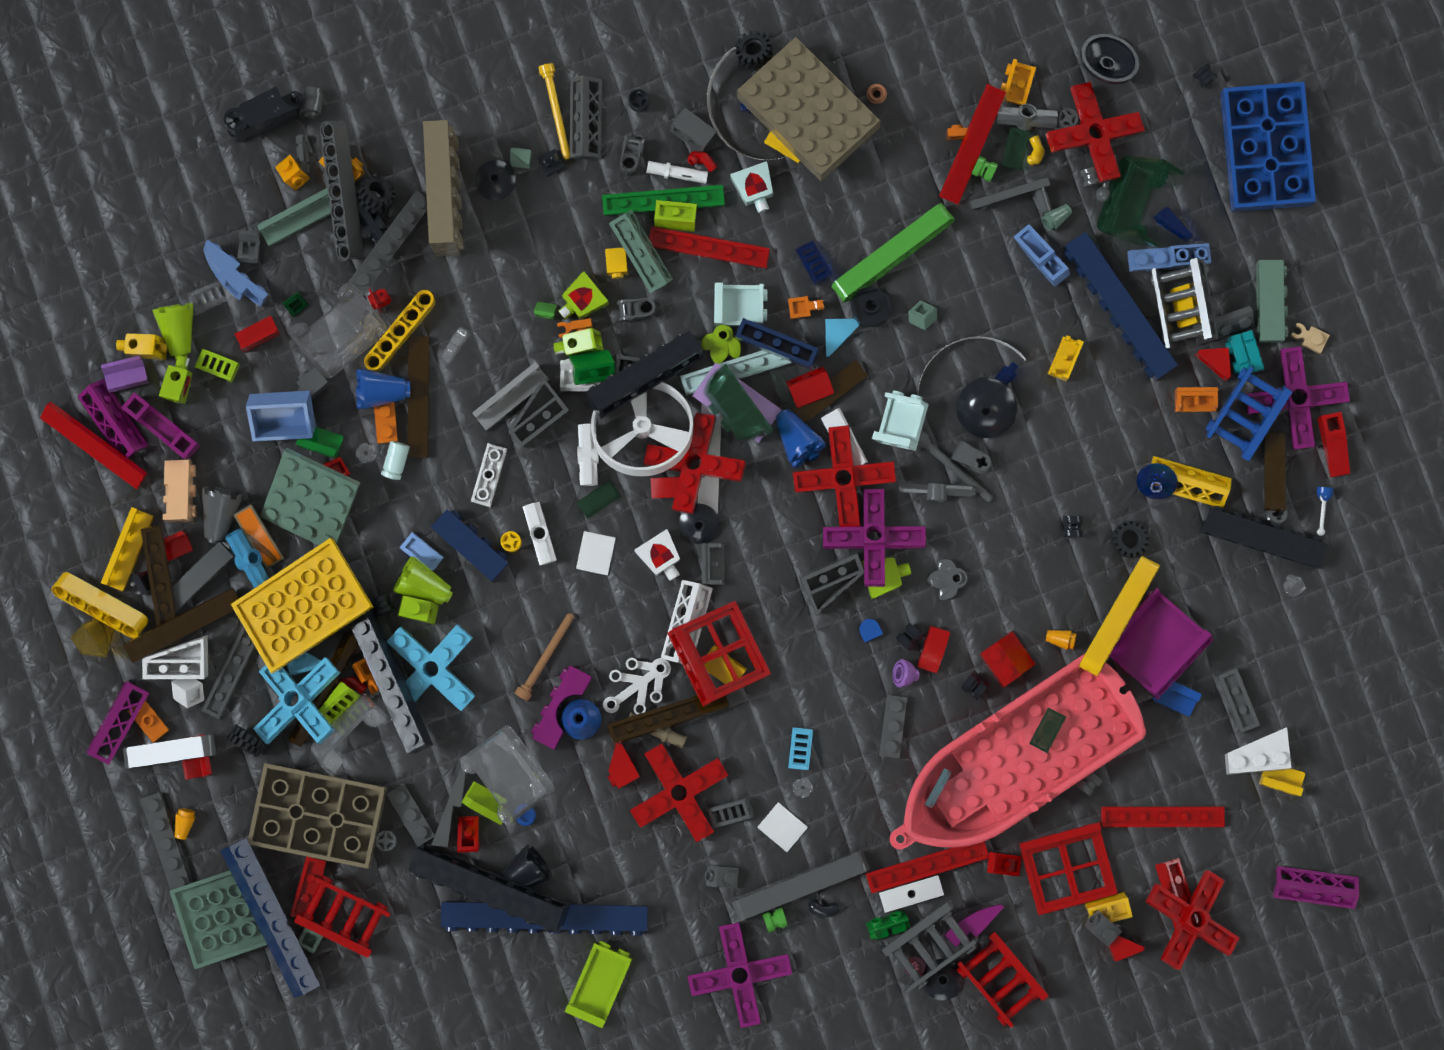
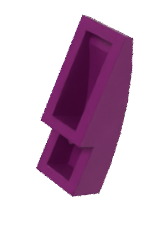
M1001 904L985 907L962 918L957 924L966 936L971 933L974 937H977L1004 907ZM951 928L943 934L955 947L960 943V940Z

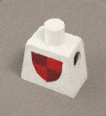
M667 529L634 550L656 576L664 572L669 581L680 575L674 566L680 561V558Z

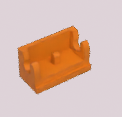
M1177 387L1175 389V412H1216V408H1218V387Z

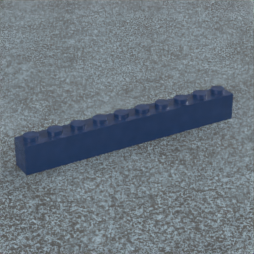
M441 902V927H446V931H458V927L466 928L467 932H478L479 928H487V932H499V928H507V932L519 933L520 929H528V933H540V929H543L542 926L526 923L523 918L509 916L506 914V911L490 908L484 902ZM569 904L570 907L563 928L557 932L548 933H561V930H569V934H581V930H590L589 934H602V931H610V935H622V931H631V935H643V931H647L648 906Z

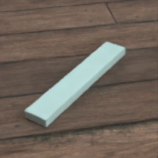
M762 350L718 365L738 379H743L791 364L792 362ZM713 366L680 376L686 396L694 394Z

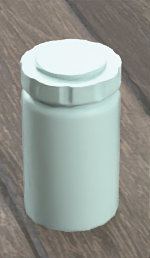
M390 441L383 465L384 470H382L381 475L390 479L400 480V474L403 472L410 446Z

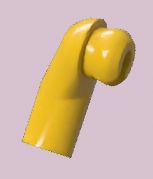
M1037 135L1029 139L1033 151L1027 157V162L1031 166L1038 165L1045 153L1041 140Z

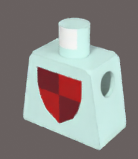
M767 161L730 174L731 181L746 206L755 204L758 213L769 210L766 199L773 196Z

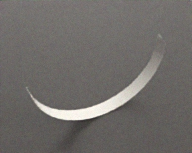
M734 47L722 57L712 73L708 85L707 106L713 127L720 138L736 152L750 157L736 150L724 139L714 122L711 112L710 93L714 76L724 59L736 49Z
M969 337V338H964V339H960V340H958V341H955V342H953V343H951V344H949V345H947V346H945V347L943 348V349H945L946 347H948V346H950V345H952V344H954V343L963 341V340H968V339H987V340L996 341V342H999V343H1001V344H1004V345L1008 346L1009 348H1011L1012 350H1014L1016 353H1018L1024 360H1026V358H1025L1019 351H1017L1015 348H1013V347L1010 346L1009 344H1007V343H1005V342H1002V341H1000V340L993 339V338H988V337Z

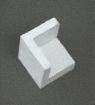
M176 679L171 682L174 700L186 708L204 701L203 683L197 679Z

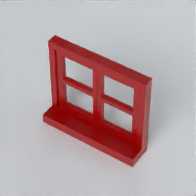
M736 601L684 623L667 633L703 707L771 675ZM729 615L740 640L723 647L712 623ZM707 625L718 650L700 657L689 633ZM744 646L755 667V671L738 678L727 653ZM722 656L733 681L715 688L704 664Z
M1100 822L1018 843L1038 915L1118 894L1103 842ZM1091 838L1097 860L1071 867L1066 844ZM1058 847L1064 869L1038 876L1032 854ZM1099 864L1104 887L1079 893L1073 871ZM1065 873L1071 896L1045 902L1040 880Z

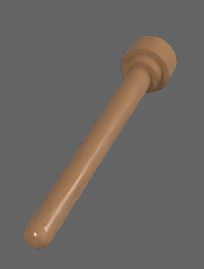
M569 613L566 615L527 681L521 687L518 686L514 693L515 695L527 702L529 701L533 691L531 688L573 621V614Z

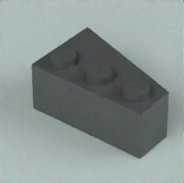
M544 378L508 430V433L520 448L569 411Z
M853 552L799 575L814 613L818 615L839 594L852 585L864 574V568L858 554Z

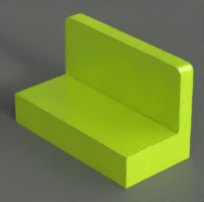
M656 200L654 227L694 232L697 204Z
M473 782L462 803L500 825L505 820L499 813L507 800L479 783Z

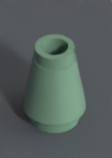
M1067 204L1044 213V216L1041 218L1042 223L1047 230H1056L1072 214V210Z

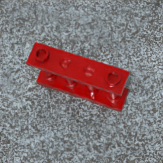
M321 875V877L316 876L314 881L320 884L306 912H303L302 915L297 913L294 922L369 958L372 950L369 948L370 944L368 942L382 914L387 917L390 916L391 913L387 911L388 907L380 902H377L375 905L332 884L333 880L324 875ZM328 887L338 892L325 920L319 924L313 921V914ZM346 896L356 901V904L343 930H340L338 933L332 930L333 926L331 924ZM365 905L375 910L362 938L356 942L350 939V932Z
M993 931L987 936L990 939L989 945L967 964L963 965L961 961H958L956 964L959 968L956 970L964 979L968 977L998 1012L997 1019L1004 1027L1008 1024L1012 1028L1014 1024L1010 1019L1033 999L1039 998L1043 1001L1049 995L996 932ZM999 950L1004 956L1001 958L1002 961L977 981L970 971L993 951L997 952ZM1013 966L1017 971L1014 974L1015 977L990 997L983 987L1004 969ZM1026 982L1030 987L1029 993L1003 1013L997 1003L1020 983Z

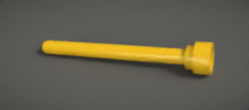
M553 63L544 64L538 67L539 73L546 81L562 156L564 159H569L570 150L553 80L554 73L556 72Z

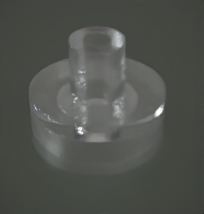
M1288 575L1283 588L1288 596H1296L1305 590V584L1301 577Z

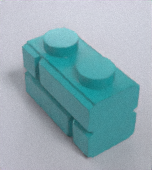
M1253 330L1231 336L1227 339L1228 343H1225V347L1229 348V355L1232 354L1234 362H1231L1234 374L1238 373L1239 375L1242 368H1247L1248 365L1253 366L1251 374L1265 369Z

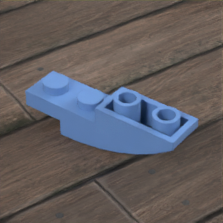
M207 240L203 251L211 270L220 283L239 301L245 295L261 307L266 302L268 295L265 289L251 282L246 274L238 272L240 263H238V260L233 255L226 254L217 243Z
M1209 243L1130 250L1127 252L1130 272H1149L1154 268L1159 270L1186 268L1190 266V259L1194 258L1203 259L1205 265L1211 264Z

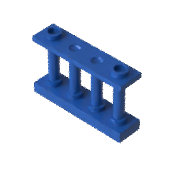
M1248 365L1247 368H1242L1237 377L1240 379L1215 420L1211 419L1205 428L1207 430V437L1211 438L1213 433H1216L1241 448V456L1247 461H1250L1292 394V390L1285 385L1282 389H1276L1251 374L1253 371V366ZM1246 380L1273 396L1275 401L1271 407L1269 405L1266 407L1240 391ZM1235 398L1262 413L1264 418L1261 423L1255 424L1231 410L1230 406ZM1227 416L1251 430L1253 436L1250 441H1244L1218 426L1223 417Z

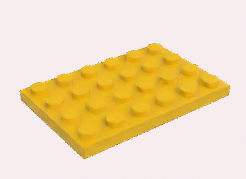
M329 538L231 604L270 673L273 674L373 608L333 538Z

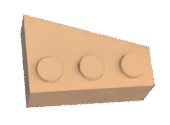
M190 460L165 461L164 486L166 488V496H163V503H166V514H163V520L168 523L194 522V517H197V506L193 503V497L197 495L196 485H193V477H196V466L192 465Z

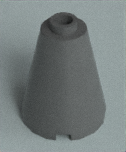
M209 486L203 487L204 537L208 539V542L218 544L220 541L225 540L233 522L234 514H236L242 501V493L237 495V491L222 487H215L214 490H209Z

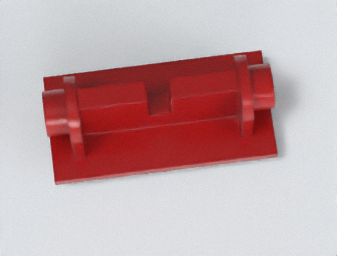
M368 289L370 295L367 297L374 310L378 309L382 313L380 308L390 304V295L385 289H379L375 292Z

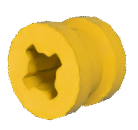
M508 531L502 535L501 545L503 549L510 553L520 549L522 540L516 532Z

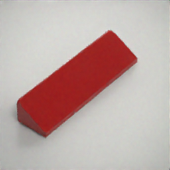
M1180 858L1156 864L1155 867L1161 886L1186 903H1189L1191 894ZM1193 913L1191 916V923L1193 924V926L1196 927L1198 924V917L1195 913ZM1173 921V925H1174V928H1175V929H1176L1178 923H1176L1175 921Z

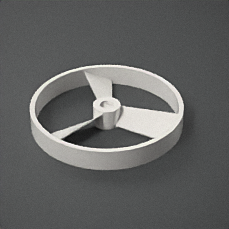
M662 382L652 389H657L671 395L683 406L690 422L689 432L651 424L649 418H647V392L631 401L636 417L633 421V431L600 447L595 436V425L598 415L593 411L591 419L593 443L599 456L611 468L627 475L651 476L672 468L687 453L693 438L692 413L685 398L666 383ZM635 436L640 439L650 437L678 451L667 461L650 467H631L612 459Z

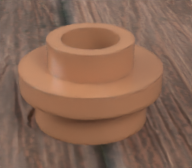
M873 84L868 88L867 98L871 103L881 104L885 101L887 91L884 86ZM875 91H878L880 93V97H874L873 93Z

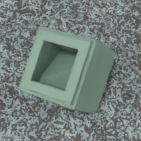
M511 148V166L530 169L531 150Z
M919 301L908 311L909 322L926 330L937 320V308Z
M304 927L297 940L302 949L314 954L323 936Z

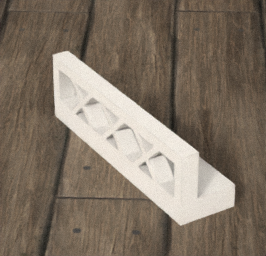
M682 580L668 632L705 615L713 588ZM688 586H692L693 588L691 591V595L687 597V588ZM685 606L686 613L681 617V609ZM702 628L689 633L696 648ZM667 634L661 658L682 664L676 650L673 657L669 656L673 644Z

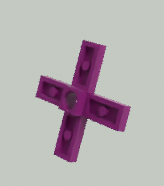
M1302 348L1280 349L1285 386L1290 388L1292 393L1294 391L1302 392L1305 397L1304 403L1297 405L1292 401L1290 395L1281 411L1288 410L1293 450L1314 448L1310 407L1349 403L1347 382L1307 386ZM1267 392L1246 394L1266 407L1268 405L1271 407L1275 401L1273 396ZM1247 405L1248 415L1260 413Z
M864 489V527H823V549H864V587H885V549L926 548L925 526L885 527L884 489ZM871 532H878L882 537L879 540L873 541L867 535Z
M739 922L719 926L727 967L688 975L691 996L732 988L740 1027L744 1028L761 1024L752 983L792 975L788 954L747 962ZM736 968H743L747 972V979L742 983L734 981L732 973Z

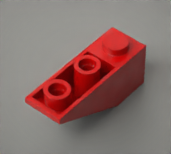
M1342 412L1322 415L1317 420L1330 478L1350 474L1346 430Z

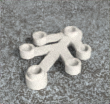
M629 658L626 661V667L629 670L638 668L648 670L649 672L644 676L621 673L618 670L611 671L609 675L611 681H624L633 684L617 696L607 697L603 702L605 711L615 713L619 709L621 702L638 691L634 712L640 714L636 711L638 705L644 707L642 713L646 712L648 682L654 678V691L650 694V699L654 703H659L662 700L663 678L667 677L671 671L670 663L663 658H658L652 663ZM630 660H634L636 662V666L634 668H630L628 666ZM658 665H664L665 669L663 672L657 671ZM614 672L619 673L620 677L618 680L612 679ZM654 693L660 694L658 701L653 700L652 696ZM609 701H614L615 707L610 709L608 708L607 703Z

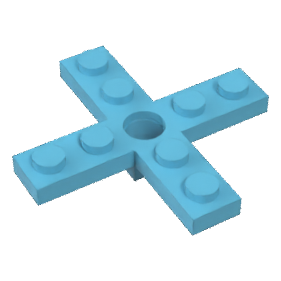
M459 624L451 630L432 653L402 626L387 641L416 669L406 680L414 702L421 697L431 684L460 711H463L476 696L447 669L448 665L473 639ZM429 661H433L438 665V673L436 675H430L427 672L426 665Z
M325 657L298 684L284 667L274 674L270 673L266 665L259 671L277 693L280 700L253 728L264 743L269 744L295 718L299 720L318 744H322L335 731L312 703L340 674L328 658ZM298 694V702L292 706L291 700L294 695Z

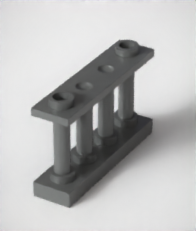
M1200 258L1190 259L1189 268L1163 274L1162 270L1152 269L1151 283L1156 291L1164 346L1167 349L1174 350L1177 349L1175 341L1200 335L1210 341L1219 339L1204 260ZM1188 276L1193 277L1194 285L1192 288L1166 294L1164 282ZM1191 296L1197 297L1198 305H1196V308L1170 314L1168 302ZM1197 315L1201 318L1202 325L1199 328L1178 333L1173 332V321Z
M951 900L944 903L882 949L886 957L891 953L893 956L896 955L913 978L914 982L909 986L910 990L915 987L919 990L928 983L926 979L962 953L966 952L969 954L977 948L975 944L979 941V938L975 937L970 941L951 914L953 913L950 910L955 906ZM939 918L942 921H946L963 944V947L955 953L935 928L936 924L934 922ZM923 930L926 933L929 932L947 957L938 965L918 939L920 938L918 934ZM906 942L913 944L931 969L923 976L918 973L902 951V945Z

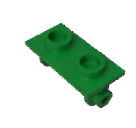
M905 910L895 911L888 916L876 917L871 919L870 922H866L871 940L888 937L887 929L890 928L893 935L907 931V928H910Z

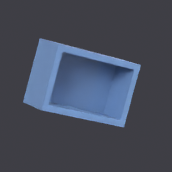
M310 391L249 394L246 411L252 442L313 438L316 423Z

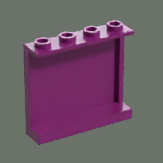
M1156 588L1154 592L1150 591L1145 596V601L1136 608L1109 657L1158 700L1210 645L1213 637L1206 629L1203 630Z

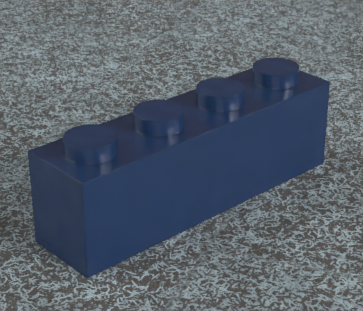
M745 318L742 319L735 336L738 341L812 370L819 353V349Z
M447 509L431 528L488 579L494 582L509 565L506 562L508 557L500 550L496 553L490 548L493 544L485 537L480 539L476 535L478 531L471 524L468 523L466 526L460 521L463 518L455 510L450 512Z

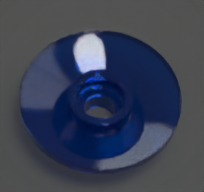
M1153 463L1146 465L1137 475L1138 489L1143 495L1151 499L1167 498L1177 488L1178 480L1175 472L1164 464Z

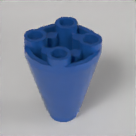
M357 369V409H368L410 397V381L368 369Z
M789 409L781 411L776 416V424L790 464L793 468H797L807 460H816L820 456L819 451L826 446L823 439L796 414L790 412Z
M577 699L565 706L561 713V724L563 730L574 739L584 740L597 733L601 726L602 717L600 710L594 703L585 699ZM581 714L583 721L577 722L575 720L576 715Z

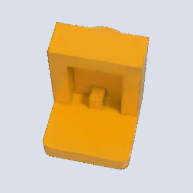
M291 154L275 167L283 181L295 191L310 179Z

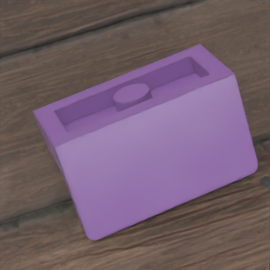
M140 355L101 365L109 393L149 383L145 365Z

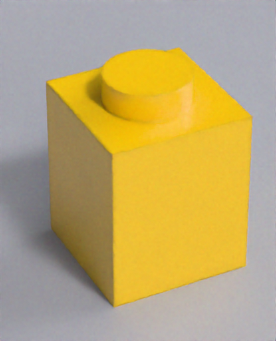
M624 248L605 249L607 275L612 276V279L624 278V275H628L627 256Z

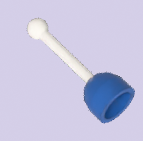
M1317 487V497L1322 501L1320 527L1317 530L1319 536L1325 534L1323 528L1326 501L1332 498L1334 488Z

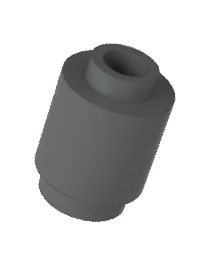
M307 87L306 91H304L301 112L304 113V116L316 118V116L321 114L324 98L322 89Z

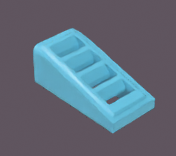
M792 728L788 768L809 770L812 729ZM796 734L808 735V739L796 738ZM795 742L807 743V747L795 746ZM794 750L806 751V755L794 754ZM793 759H805V763L793 762Z

